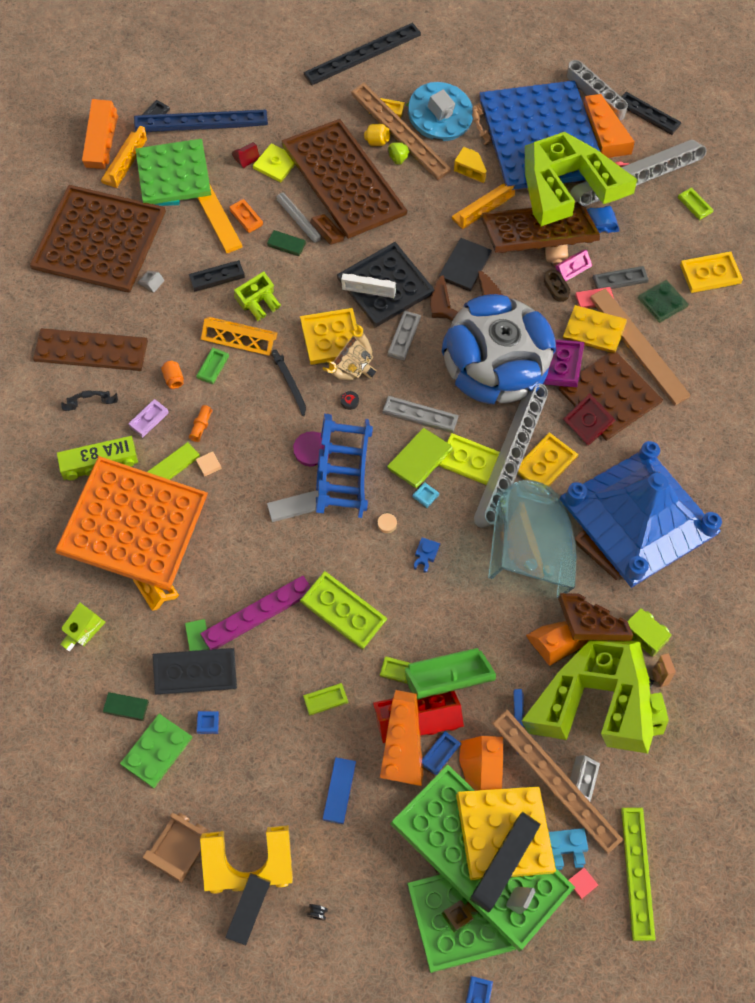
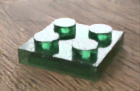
M667 279L638 296L640 302L659 323L688 307V303Z

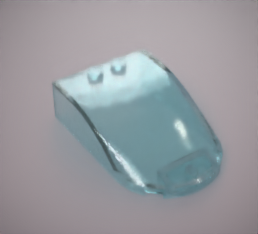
M523 480L510 485L501 494L496 507L488 578L493 579L504 569L557 584V598H559L560 593H569L575 588L577 555L573 528L567 508L559 500L560 496L553 489L537 481Z

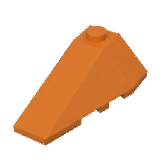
M566 621L544 625L526 635L527 639L549 666L582 648L589 641L573 640Z

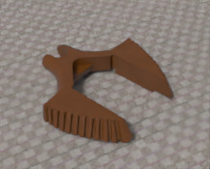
M478 271L482 296L489 294L503 295L501 290L497 288L498 286L493 283V280L487 277V274H484L483 271ZM443 275L436 281L435 291L431 296L432 318H447L453 321L458 311L450 308L447 286Z

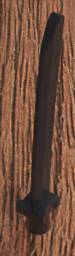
M273 350L271 355L274 358V364L278 365L302 416H305L306 405L284 362L283 354L280 355L277 350Z

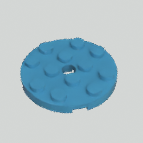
M430 82L420 86L412 94L408 105V116L414 128L425 137L450 141L462 136L469 129L473 120V106L468 96L458 87L444 82ZM444 89L454 101L455 107L452 116L439 121L428 108L430 96Z

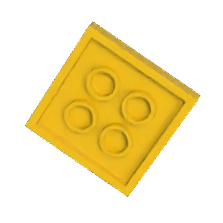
M353 308L300 316L310 365L325 363L327 360L334 361L350 338L354 336L349 330L352 329L354 332L357 330Z

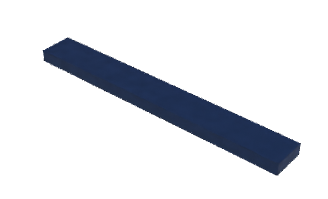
M266 109L134 116L135 133L139 126L145 127V132L268 125Z

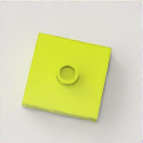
M271 143L253 164V169L282 182L295 164L284 149Z

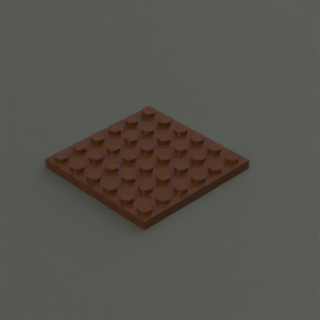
M68 185L30 263V267L33 270L130 293L166 209L159 205Z

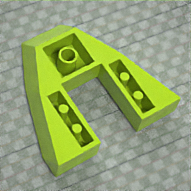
M566 132L525 145V176L533 215L541 226L573 215L575 200L558 176L579 170L603 205L634 194L637 179L597 149Z
M589 640L557 673L522 719V723L529 734L567 740L584 687L613 691V698L601 732L606 746L648 754L653 738L649 677L640 642Z

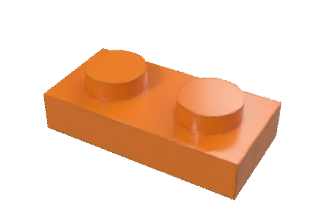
M244 199L229 207L230 212L248 233L263 226V221Z

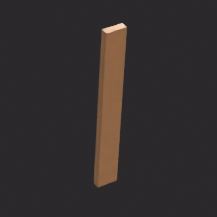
M364 82L351 92L352 96L380 124H384L389 129L390 134L398 142L407 145L409 153L437 180L451 172V168Z
M606 288L591 295L590 299L600 312L627 319L621 336L622 341L675 406L688 399L690 393Z
M508 710L491 723L607 854L624 840Z

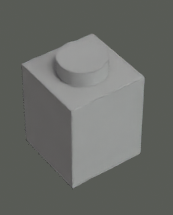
M444 89L430 96L428 108L439 121L452 116L455 103Z

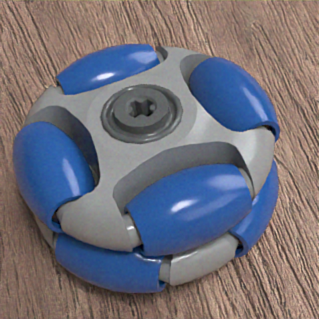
M489 294L473 298L464 304L463 308L454 317L450 328L444 336L441 352L451 378L456 380L455 385L468 397L482 403L494 405L496 401L499 403H511L521 400L537 384H544L553 354L556 352V339L550 324L541 313L534 311V309L518 300L509 299L508 296Z

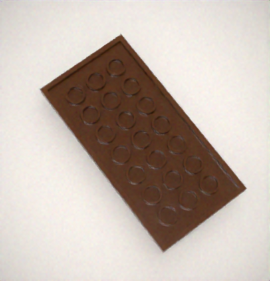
M341 119L282 140V147L347 239L407 215V209Z

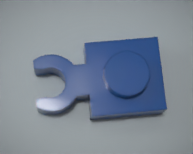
M421 538L415 556L419 557L414 562L415 570L419 564H423L425 566L424 573L428 571V561L434 562L440 543Z

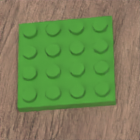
M202 139L135 148L143 203L158 204L211 195Z
M441 874L407 883L430 973L516 950L480 913L472 915L474 919L455 933L452 931L441 913L460 900L466 905L467 900Z

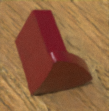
M254 142L232 152V156L242 168L256 162L260 157L257 145Z

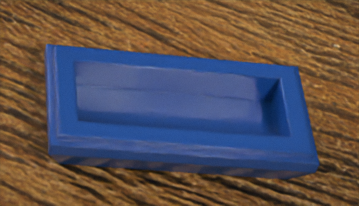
M444 731L423 757L422 766L436 776L461 743Z

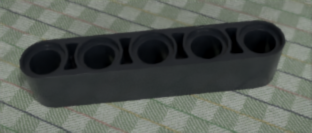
M523 811L520 813L472 893L470 901L488 913L492 910L541 823Z

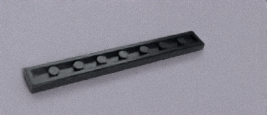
M412 22L304 72V76L311 85H315L421 36V32Z

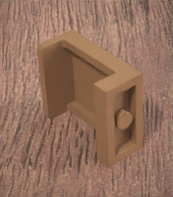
M171 813V820L151 851H146L143 859L182 883L201 853L202 833H207L208 830L198 823L196 826L189 823L190 819L182 813L178 815Z

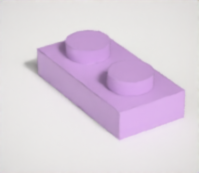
M154 399L128 424L133 431L143 438L169 412L167 408Z

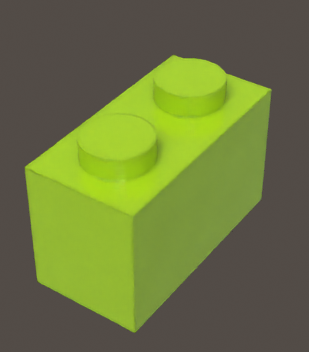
M642 608L628 620L633 633L632 639L640 642L641 647L652 657L669 641L672 635L666 626L660 625L654 620L651 613L644 611Z

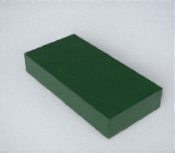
M276 230L272 232L267 242L268 247L296 256H300L306 244V240Z
M108 692L103 713L144 721L149 701L147 699Z

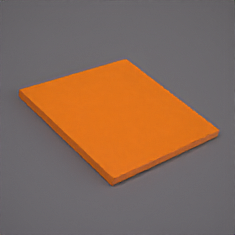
M98 456L55 553L170 591L208 493Z

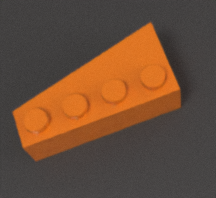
M601 94L585 96L583 105L600 152L608 158L631 155L635 141Z
M399 690L395 691L380 778L422 786L423 768L417 694Z

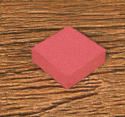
M585 868L568 880L575 886L573 890L580 899H583L598 886Z

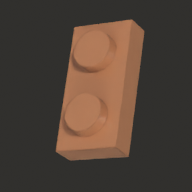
M669 653L660 656L652 671L654 680L656 682L659 681L661 687L669 685L676 673Z

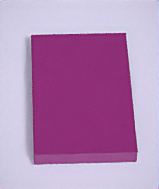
M556 340V352L553 354L548 375L544 382L545 385L578 387L584 342Z

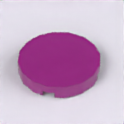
M315 431L305 432L295 440L293 445L294 455L302 465L309 467L318 465L319 449H323L324 446L321 445V433Z

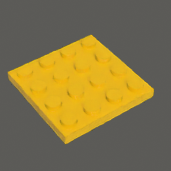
M539 787L463 791L456 794L470 880H480L522 811L541 823L511 877L553 874L556 872Z

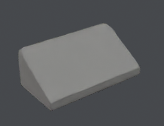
M585 755L576 756L570 780L591 802L600 763Z

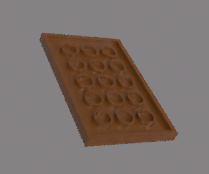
M578 202L574 203L572 216L541 226L533 215L532 207L482 213V221L495 253L600 241V233L587 209Z

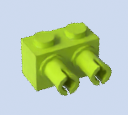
M264 271L234 290V298L244 311L249 309L257 321L267 315L258 304L261 300L266 302L272 312L276 311L275 308L279 309L281 307V304L272 294L274 284Z

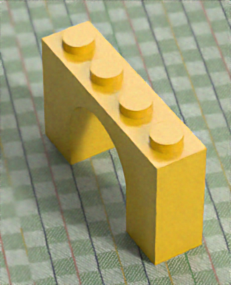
M289 825L267 827L268 858L261 868L253 872H241L229 864L225 853L224 831L202 833L200 843L204 891H210V893H220L224 889L242 891L245 888L250 873L270 880V885H275L276 887H286L289 885L288 883H292Z

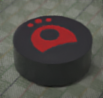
M353 391L343 393L341 396L342 407L347 410L355 409L359 405L357 393Z

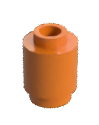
M174 361L165 362L161 367V371L166 384L171 389L181 387L184 377L179 364Z

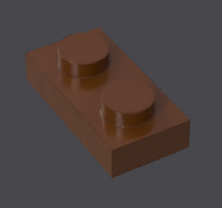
M325 214L311 218L310 224L330 245L344 240L345 235Z

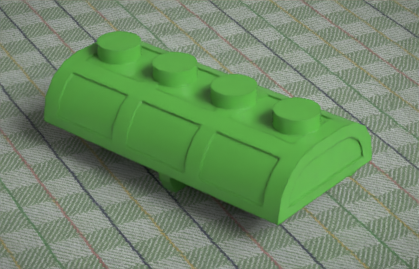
M478 648L410 663L408 668H405L408 687L411 693L417 694V699L493 682L496 679L495 671L483 652L479 651Z

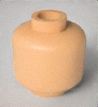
M568 246L545 247L546 260L552 263L553 266L568 258Z

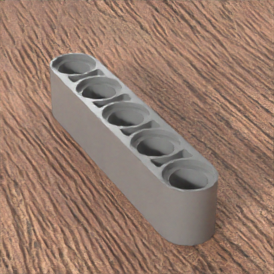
M570 61L567 78L570 81H575L577 87L587 96L601 94L618 119L623 120L628 106L627 102L581 61Z

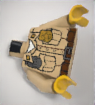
M355 324L357 326L355 332L352 329L349 330L354 336L350 338L333 362L326 361L329 363V368L323 367L324 371L330 372L340 380L358 379L362 373L371 379L377 372L376 369L369 365L373 359V351L367 337L363 333V328L358 324Z

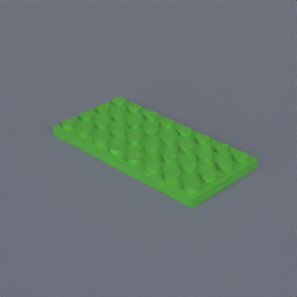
M447 765L390 824L520 952L573 891L575 886L556 869V872L553 874L511 877L489 913L470 901L469 899L480 880H470L456 794L458 792L475 790ZM515 887L534 888L536 892L528 908L522 914H518L506 906Z

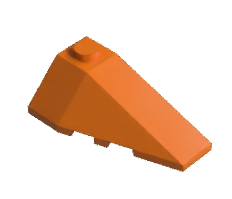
M479 736L461 740L459 762L465 781L475 791L502 789L503 737Z

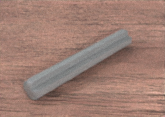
M281 192L278 194L277 201L314 243L320 241L321 234L310 224L285 193Z

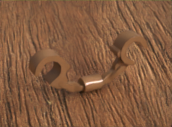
M478 103L472 107V118L477 125V129L480 131L479 136L484 138V145L492 142V139L487 130L483 131L482 126L479 124V116L484 114V110L481 104Z

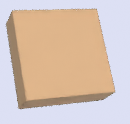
M214 452L196 459L204 477L222 469Z

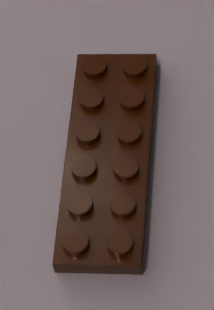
M41 328L33 360L34 362L142 371L148 339L145 337Z

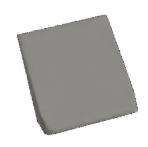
M147 271L137 283L155 292L165 280L159 272Z
M515 887L506 906L516 913L522 914L528 908L536 892L535 889Z

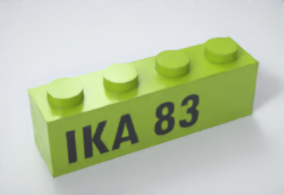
M132 436L57 452L60 473L63 479L75 480L79 476H90L98 456L132 467L138 463Z

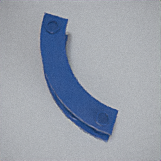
M324 414L321 431V445L324 446L323 449H319L316 490L318 491V497H316V513H324V509L328 505L357 508L358 518H362L363 511H367L368 500H365L364 493L365 462L368 437L372 436L373 426H370L369 419H365L364 427L337 424L335 421H332V414ZM334 431L363 434L361 448L332 445L330 434L331 432L334 433ZM334 452L360 456L359 469L333 466L327 463L328 454ZM329 473L358 476V487L329 484V482H326V476ZM337 492L357 495V501L331 498L326 493Z

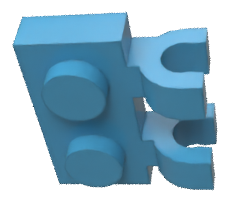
M585 828L548 832L555 868L562 870L564 862L561 854L573 853L575 868H584L586 863L582 852L588 851Z

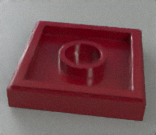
M590 393L563 418L588 446L616 421Z

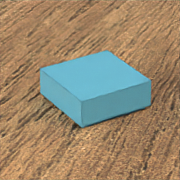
M425 482L413 494V498L426 508L439 496V492Z

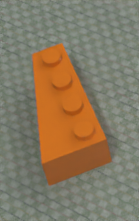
M92 99L82 157L85 168L106 169V165L109 164V152L112 147V140L118 120L117 109L110 100Z

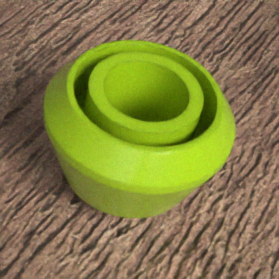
M401 142L390 143L388 152L395 164L401 165L408 158L409 149L406 144Z

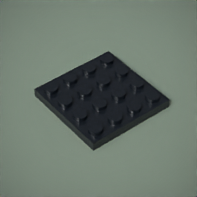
M396 242L391 243L337 274V279L341 284L343 274H354L361 277H372L374 279L396 282L394 298L347 290L375 327L423 301L435 291Z

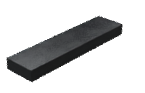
M625 92L622 95V98L628 104L627 110L663 131L673 135L680 127L681 122L632 94Z

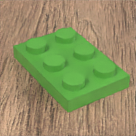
M158 714L120 765L152 788H155L191 741L192 736L161 714Z

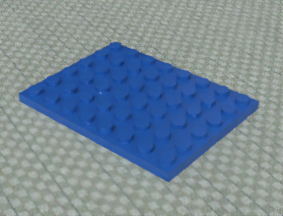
M575 81L479 92L481 105L505 186H514L512 190L528 188L525 176V145L566 132L600 152ZM579 170L558 176L562 183L586 180Z

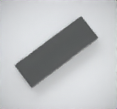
M644 266L595 274L592 277L596 289L607 287L615 289L648 283L649 281Z

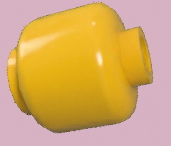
M370 124L364 132V138L370 146H384L390 139V131L384 124Z

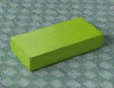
M692 187L678 195V199L699 220L713 213V209Z
M385 656L380 677L407 684L405 668H408L410 663Z
M342 683L303 695L309 716L348 703Z

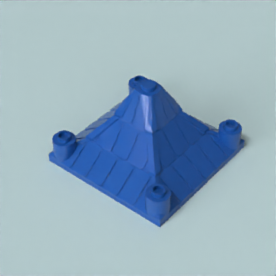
M653 441L645 442L638 453L583 484L579 482L572 483L567 492L561 495L559 499L631 588L721 532L719 529L722 525L721 517L714 512L703 513L657 459L660 454V447Z

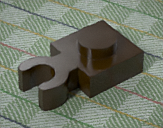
M460 900L441 914L455 933L474 919L472 915H477L479 912L468 901L464 905L462 900Z

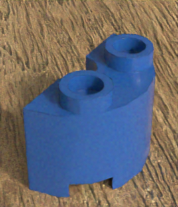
M611 206L587 209L599 233L603 231L607 233L619 232L615 212Z

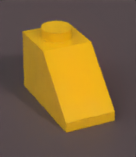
M463 147L454 161V171L484 183L486 169L479 153Z

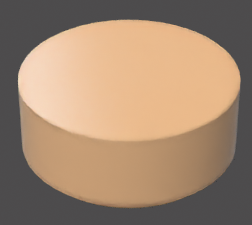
M386 513L378 518V528L381 532L391 533L396 529L397 520L394 515Z

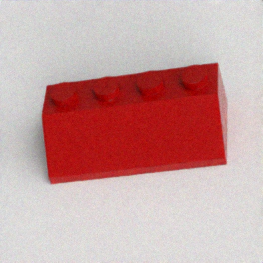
M454 690L417 699L420 736L426 734L434 735L440 731H453L464 727L461 704ZM393 699L373 702L382 743H386Z

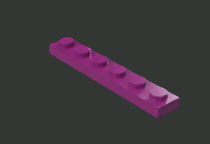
M301 576L200 633L201 638L208 649H217L298 603L311 586L305 577Z

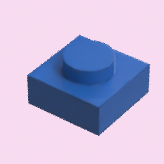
M198 711L197 734H218L219 711Z

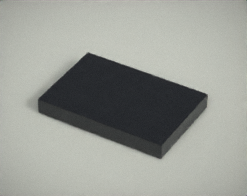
M460 238L439 277L444 275L445 282L471 292L478 279V271L483 270L492 254V250Z

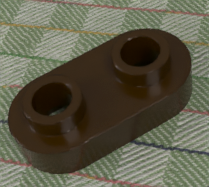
M557 270L547 271L544 283L550 294L556 301H566L570 295V288L562 274Z

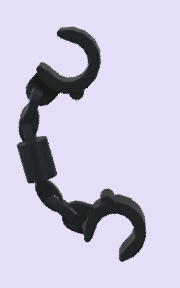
M87 390L66 398L67 404L61 402V407L63 411L75 410L78 407V398H90L94 395L101 396L102 403L113 404L118 402V396L116 393L110 397L109 391Z

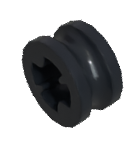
M309 904L310 912L307 913V917L326 921L325 913L328 912V908Z

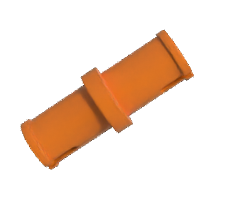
M207 405L201 406L198 417L193 421L194 426L189 439L191 438L194 442H200L204 429L208 427V420L213 410Z

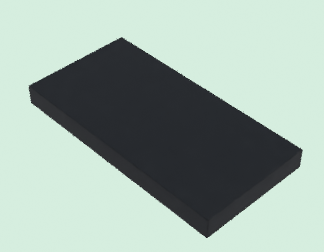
M235 648L152 654L155 695L237 689Z

